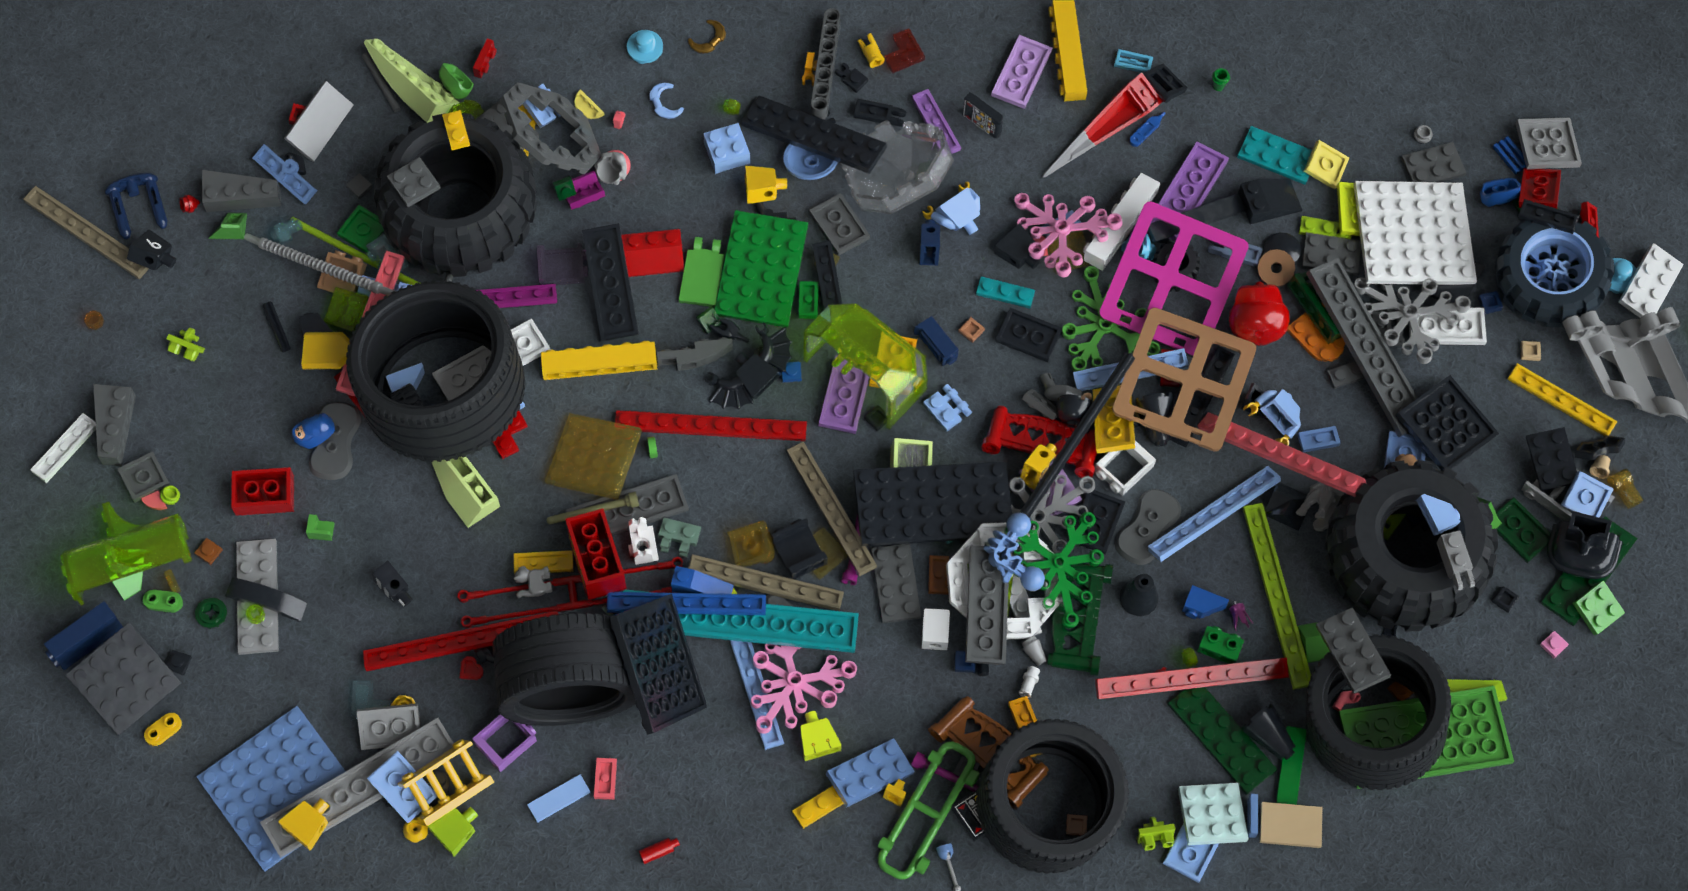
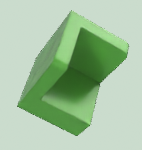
M309 514L306 534L309 539L332 541L335 524L329 521H319L317 515Z

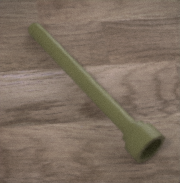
M636 491L628 493L622 499L550 516L546 521L548 524L565 521L566 518L602 508L606 511L626 505L632 508L638 507Z

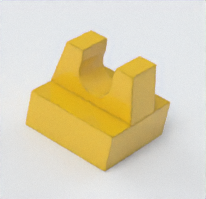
M898 779L894 786L888 783L883 798L901 807L906 796V792L903 791L905 782Z

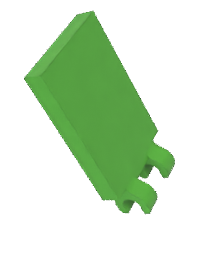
M695 237L694 249L687 251L679 303L715 307L725 254H720L721 240L714 239L712 250L702 249L703 238Z

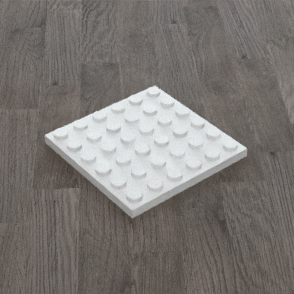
M1355 181L1354 192L1366 284H1423V281L1428 278L1434 279L1438 285L1476 284L1477 278L1463 183Z

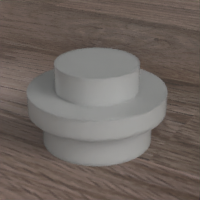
M1426 125L1417 127L1414 132L1415 139L1420 143L1429 142L1433 136L1431 128Z

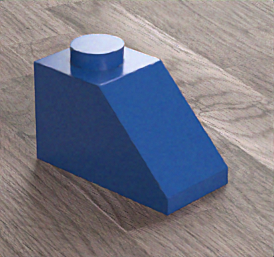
M1192 585L1182 612H1185V615L1189 618L1201 619L1226 609L1229 599Z

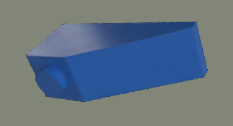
M679 566L675 567L671 582L672 592L732 594L734 588L733 584L699 571Z

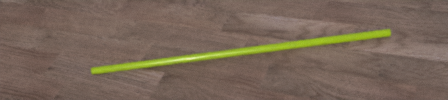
M295 217L290 219V224L352 256L362 258L363 262L380 269L381 262ZM399 273L398 280L410 285L418 283V281Z

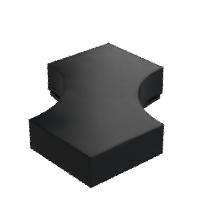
M1605 435L1597 441L1581 442L1575 451V458L1594 460L1603 454L1619 453L1625 445V438Z

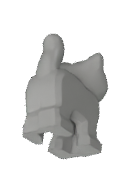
M525 566L519 567L515 573V582L525 583L529 581V590H521L516 593V596L518 598L539 597L545 593L553 592L552 584L550 582H543L544 579L550 578L548 566L540 570H528Z

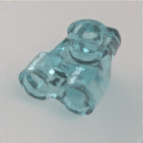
M292 218L285 222V224L279 223L273 227L274 231L270 234L273 240L284 245L293 240L291 234L301 230L303 226L298 219L294 220Z

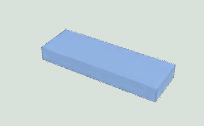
M578 775L527 805L538 823L589 794L590 790L582 776Z

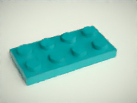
M1251 126L1237 158L1306 185L1310 175L1305 173L1304 169L1312 150Z

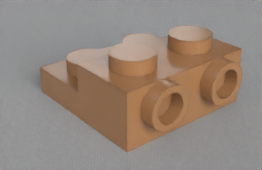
M337 250L334 253L328 252L325 260L327 263L361 276L364 275L367 264L362 263V258L352 256V259L346 258V253ZM324 272L321 273L317 288L354 299L358 286Z

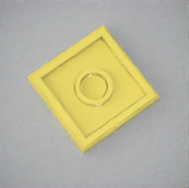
M1318 140L1314 145L1304 172L1325 185L1336 189L1349 157Z

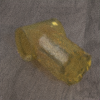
M1627 469L1607 477L1608 484H1611L1614 488L1613 491L1619 494L1627 509L1642 503L1643 499L1635 488L1633 477Z

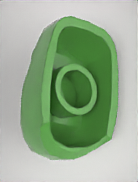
M443 63L438 72L442 84L452 93L455 99H465L473 88V82L455 65Z

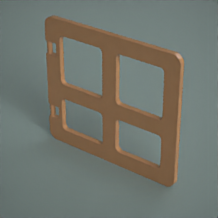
M1152 308L1148 312L1133 352L1135 360L1123 378L1112 411L1116 416L1140 423L1145 427L1195 443L1211 451H1219L1224 443L1252 364L1256 345L1250 341L1167 311ZM1158 325H1165L1199 339L1188 370L1176 368L1147 356ZM1212 344H1217L1240 353L1229 385H1223L1201 375ZM1141 371H1146L1181 384L1182 388L1171 417L1167 418L1130 404V398ZM1196 390L1223 400V405L1212 433L1184 423ZM1134 412L1145 415V419L1134 417ZM1191 432L1202 436L1201 440L1190 437Z

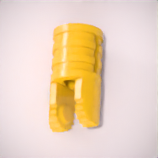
M869 33L867 37L871 44L866 46L862 39H859L858 43L869 62V66L874 68L882 65L885 59L880 53L872 33Z

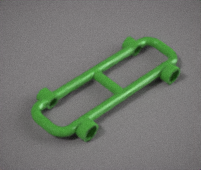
M953 741L946 742L941 745L937 752L932 750L928 757V761L931 763L888 838L882 837L878 844V848L881 849L877 858L880 869L894 878L900 880L907 879L915 871L922 875L925 873L930 860L923 856L964 784L973 787L979 778L980 773L973 770L976 763L973 752L959 743ZM953 749L966 756L968 762L943 807L938 812L918 800L937 767L942 762L945 753ZM916 808L934 818L935 821L905 871H899L888 865L885 859L911 812Z

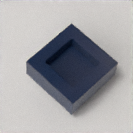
M1497 291L1479 295L1478 300L1481 308H1484V315L1503 309Z
M955 651V672L975 673V663L965 662V651Z

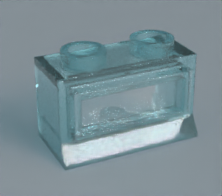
M384 232L366 246L368 250L367 256L372 262H377L378 269H380L386 251L401 255L400 250L391 245ZM406 258L403 262L401 271L408 267Z

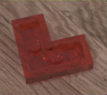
M909 28L893 34V40L899 50L885 55V61L892 73L925 60V55Z

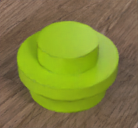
M167 486L161 490L160 498L165 504L173 505L179 501L180 493L176 487Z

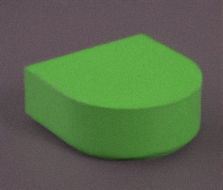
M647 437L650 459L657 458L655 437Z

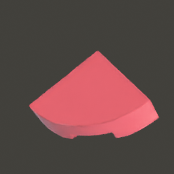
M616 111L613 118L614 128H622L625 112Z
M159 490L141 498L143 503L149 508L156 510L167 509L166 504L160 498Z

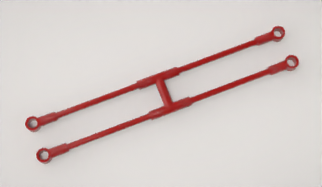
M674 557L671 561L623 569L624 574L655 569H675L676 565H674V562L680 561L679 567H683V560L680 557ZM580 575L555 578L544 583L550 582L554 586L568 585L569 603L488 617L485 615L471 618L466 615L462 617L461 624L464 628H471L472 625L485 624L488 621L552 611L561 612L587 608L607 603V598L578 601L575 583L582 582ZM529 584L487 591L468 592L461 590L458 593V599L460 602L466 603L471 599L483 598L487 595L529 589ZM671 587L649 591L654 593H674ZM462 594H467L465 599L460 598ZM466 619L471 621L468 625L464 624Z

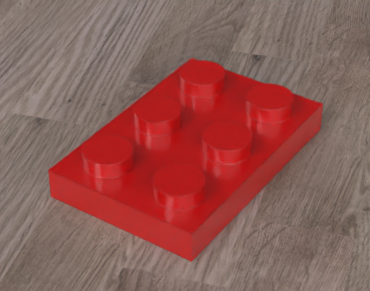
M1524 168L1519 208L1522 207L1523 201L1526 199L1557 209L1561 170Z

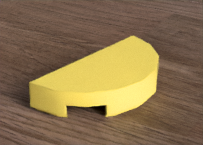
M581 89L576 93L575 108L581 110L584 116L588 119H597L605 115Z

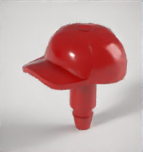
M1260 281L1256 282L1253 286H1241L1237 291L1234 306L1229 312V324L1234 336L1250 341L1256 346L1267 345L1281 339L1287 332L1290 322L1289 310L1283 303L1279 288L1275 285H1264Z

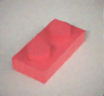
M596 759L594 799H615L617 759Z

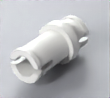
M1030 666L1027 668V672L1024 673V681L1019 691V695L1022 697H1031L1034 685L1039 680L1038 674L1040 670L1038 668Z

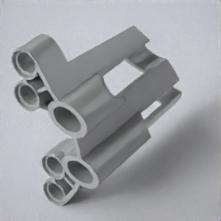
M1673 307L1665 308L1658 313L1651 312L1645 314L1640 319L1624 321L1620 325L1605 326L1600 321L1596 311H1589L1580 317L1571 316L1562 322L1569 339L1579 342L1606 395L1616 400L1625 399L1632 401L1635 408L1664 418L1666 415L1679 416L1688 423V382L1665 335L1681 325ZM1600 356L1617 366L1624 383L1609 379ZM1647 376L1667 381L1675 399L1656 396Z

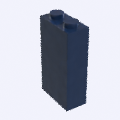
M103 601L44 643L48 649L45 653L56 668L61 666L65 670L108 640L123 626L106 602Z

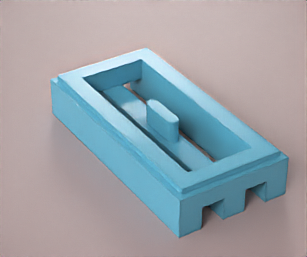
M1118 49L1114 67L1144 73L1151 69L1153 57ZM1120 55L1148 61V63L1139 62L1135 59L1122 58L1120 57Z

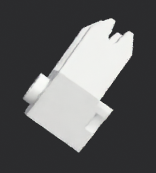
M639 517V520L633 518L628 521L632 542L628 547L630 556H634L635 564L658 561L653 526H647L646 519L643 517ZM640 546L647 547L644 551L638 550Z

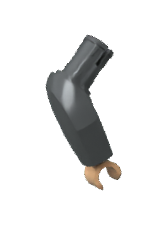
M1044 373L1040 376L1045 389L1044 396L1050 401L1057 402L1061 395L1066 394L1079 395L1080 400H1085V397L1090 400L1092 399L1091 393H1084L1082 395V390L1067 385H1056L1051 373Z

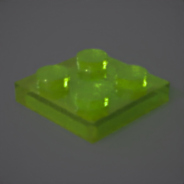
M335 287L324 319L325 323L349 331H355V326L360 323L369 297Z

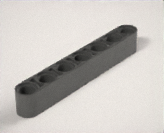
M834 8L827 9L824 13L811 101V115L821 119H826L828 115L840 31V12Z

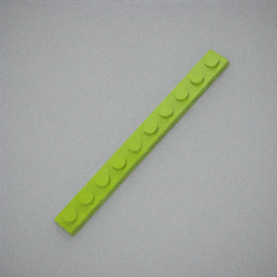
M1263 503L1244 506V516L1283 655L1287 658L1292 688L1295 690L1308 687L1311 673Z

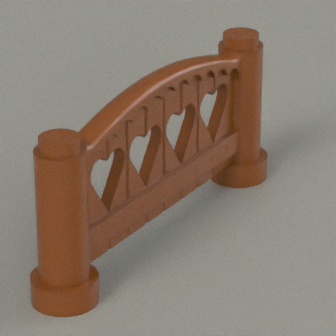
M966 696L938 723H933L928 728V731L940 743L949 738L953 742L959 743L971 750L976 762L984 769L994 755L996 747L1001 745L1011 733L992 718L973 708L975 705L974 701ZM973 719L975 724L981 726V730L964 734L966 721ZM983 732L989 733L990 737L996 740V743L979 747L981 734ZM1030 756L1019 760V764H1023L1026 768L1024 771L1008 775V800L1010 806L1015 810L1023 804L1022 800L1049 771L1044 763L1035 764Z

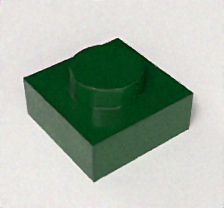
M570 176L553 182L559 201L576 195Z
M709 307L696 317L707 334L712 331L709 327L711 324L716 327L722 324L718 321L720 318L713 307Z

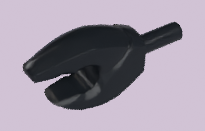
M718 319L720 323L726 326V330H721L712 324L709 326L721 338L725 337L735 340L737 337L746 343L750 340L739 333V327L731 320Z

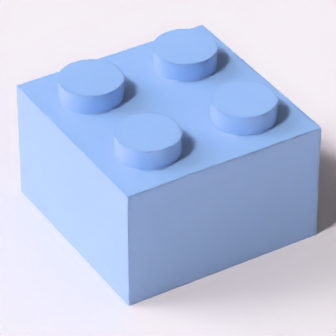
M739 123L703 133L704 145L715 174L750 164V153Z

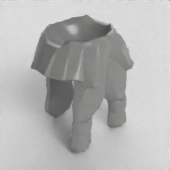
M1318 482L1310 486V492L1307 494L1304 503L1296 511V514L1305 516L1310 506L1317 502L1319 509L1315 514L1317 519L1313 522V526L1316 531H1324L1328 528L1334 509L1344 492Z

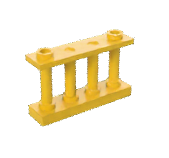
M463 739L456 741L452 744L453 748L414 773L409 772L401 778L402 781L397 783L399 787L410 788L422 809V815L417 817L421 825L428 826L494 783L490 775L479 773L466 749L473 745L471 741ZM458 754H460L473 777L472 782L468 785H463L449 761ZM441 765L445 768L456 788L455 793L451 796H446L433 773V770ZM424 776L427 777L439 798V804L433 808L432 806L429 807L416 784V781Z

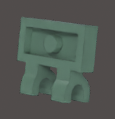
M663 518L658 534L659 538H662L660 551L668 553L671 542L681 543L679 556L687 558L690 545L695 547L697 545L701 527Z

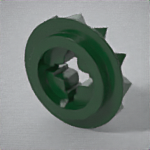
M207 598L201 601L195 611L198 623L202 627L204 626L209 629L219 627L222 622H225L226 615H228L226 605L217 598ZM213 606L214 612L218 614L213 615L210 620L209 615L205 613H209Z

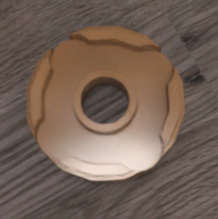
M1278 249L1270 250L1259 260L1258 275L1268 285L1284 286L1294 276V260L1285 251ZM1277 263L1281 265L1282 270L1279 273H1274L1271 270V266Z

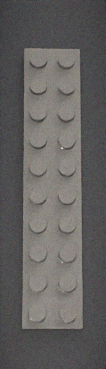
M436 718L260 823L281 858L302 846V844L285 831L278 821L302 801H306L313 807L321 798L329 805L322 814L328 821L326 828L322 832L324 833L383 798L367 777L396 751L417 771L453 748L452 744L454 743L439 718Z

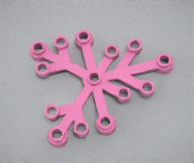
M1019 193L1014 198L1017 208L1020 210L1026 209L1037 216L1035 218H1019L1017 224L1025 223L1022 225L1025 230L1030 225H1050L1046 227L1034 226L1031 228V236L1034 239H1039L1042 234H1050L1041 243L1034 242L1030 244L1028 250L1029 255L1033 259L1042 258L1044 250L1059 237V248L1050 256H1047L1044 262L1047 268L1055 267L1057 275L1063 278L1071 273V266L1067 261V257L1071 259L1072 264L1075 266L1081 265L1083 262L1080 253H1075L1067 247L1066 236L1071 231L1089 230L1097 236L1099 242H1105L1108 240V233L1100 228L1109 227L1112 230H1119L1122 226L1121 215L1113 213L1107 217L1105 209L1097 210L1096 214L1087 222L1075 223L1083 214L1094 210L1095 201L1091 196L1082 197L1080 199V208L1068 219H1066L1067 205L1059 203L1056 206L1058 220L1053 218L1052 206L1055 202L1052 195L1047 194L1043 197L1045 212L1031 204L1026 193Z
M765 644V652L758 651L754 654L753 665L758 669L765 668L782 679L764 680L761 684V690L763 693L768 694L773 689L785 688L782 692L762 696L754 695L751 698V706L756 709L760 708L762 704L775 702L766 716H760L757 719V731L762 734L770 732L772 720L782 706L786 716L785 726L787 728H794L796 726L797 717L794 716L789 699L792 691L796 700L795 710L798 713H804L807 710V702L803 698L802 690L820 700L823 707H834L837 701L836 693L843 692L845 686L842 680H837L835 677L853 678L857 671L856 664L852 661H845L841 668L833 669L836 667L838 660L836 656L829 655L819 672L802 675L796 671L792 658L797 649L802 647L782 645L779 647L777 645ZM767 646H773L774 649H768ZM768 654H776L783 658L787 671L771 663ZM832 659L835 663L830 664L828 660ZM758 660H762L764 663L761 664V663H758L757 661H758ZM850 669L852 673H847L845 670ZM791 680H796L798 683H792ZM821 680L832 686L833 691L822 692L809 685L808 682ZM764 685H769L771 688L766 689ZM835 685H841L842 688H836ZM829 699V700H831L832 702H831V703H827V702H825V700ZM754 700H759L760 703L756 704ZM802 704L804 708H799L798 705ZM791 719L794 721V723L791 724L788 722V720ZM766 725L767 728H761L760 726Z

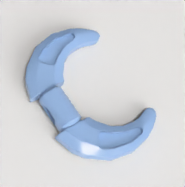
M659 83L652 88L649 94L650 101L655 106L654 111L663 118L671 119L678 117L683 112V107L678 110H669L662 107L659 100L661 92L665 89L673 88V84Z

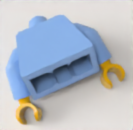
M965 182V188L959 185V193L937 207L935 212L932 206H927V209L930 211L929 213L922 211L926 219H933L939 225L954 231L964 227L967 233L971 235L978 230L973 219L980 215V197L970 188L969 182Z
M1281 389L1279 392L1267 390L1255 399V403L1251 402L1244 406L1243 410L1248 407L1251 408V413L1248 416L1257 413L1258 407H1261L1260 410L1284 435L1282 438L1275 439V441L1289 446L1288 439H1292L1301 426L1299 418L1300 407L1292 399L1291 394L1287 393L1284 389Z

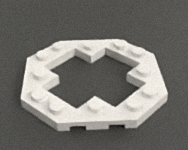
M983 523L946 564L949 603L966 618L968 600L967 564H969L970 546H985V544H989L988 539L995 538L993 531L996 530L1004 534L1007 523ZM1019 539L1016 540V542H1020V543L1024 544V543H1023L1022 541H1020ZM1039 539L1040 545H1042L1044 548H1046V549L1049 550L1051 553H1053V552L1047 547V545H1046L1042 540ZM1036 551L1022 553V558L1025 562L1047 560ZM1057 559L1056 563L1062 565V561ZM1048 568V569H1042V571H1043V573H1044V576L1046 575V573L1049 571L1050 568ZM1057 573L1051 580V586L1044 590L1045 597H1048L1057 584ZM1061 592L1055 599V605L1051 609L1043 608L1042 601L1044 598H1028L1026 600L1028 618H1007V639L1031 638L1062 602ZM1046 600V605L1051 606V601Z

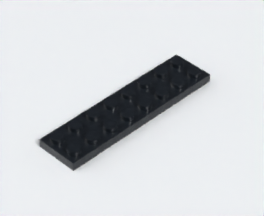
M762 96L757 97L741 120L743 127L868 174L871 173L887 148L886 142Z

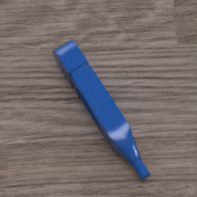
M1162 112L1158 116L1149 118L1130 137V144L1134 147L1139 146L1159 127L1161 119L1166 113Z

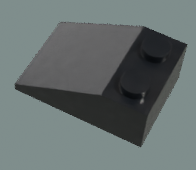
M1256 179L1241 183L1238 193L1246 209L1245 212L1250 224L1302 211L1291 179Z

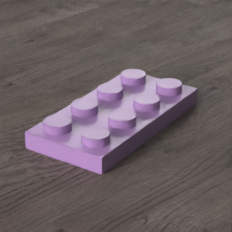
M1019 35L992 90L991 96L1025 109L1051 55L1052 47Z

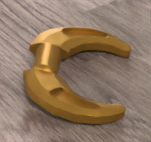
M707 20V23L716 30L715 37L705 44H697L689 38L690 47L698 53H710L715 50V47L721 41H724L726 37L725 28L720 22Z

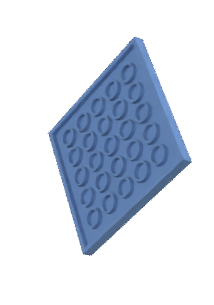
M296 706L196 777L265 872L290 853L280 858L260 822L346 771L299 707Z

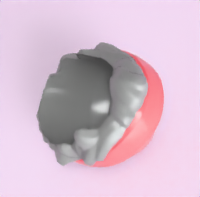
M620 150L602 153L601 158L595 163L598 178L603 183L615 185L625 180L630 170L628 156Z

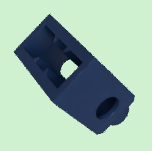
M928 219L925 223L921 224L920 265L938 266L940 225L936 224L935 220ZM927 247H933V249L927 250Z

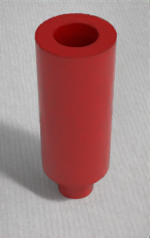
M667 838L639 850V854L643 863L646 864L674 852L673 848L680 844L677 838L673 840Z

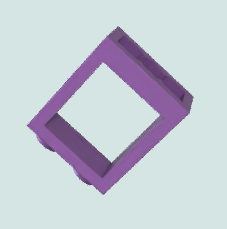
M501 714L472 738L475 746L499 772L537 741L535 737L536 731L531 725L526 726L525 724L513 722L527 739L502 760L486 742L491 735L509 721Z

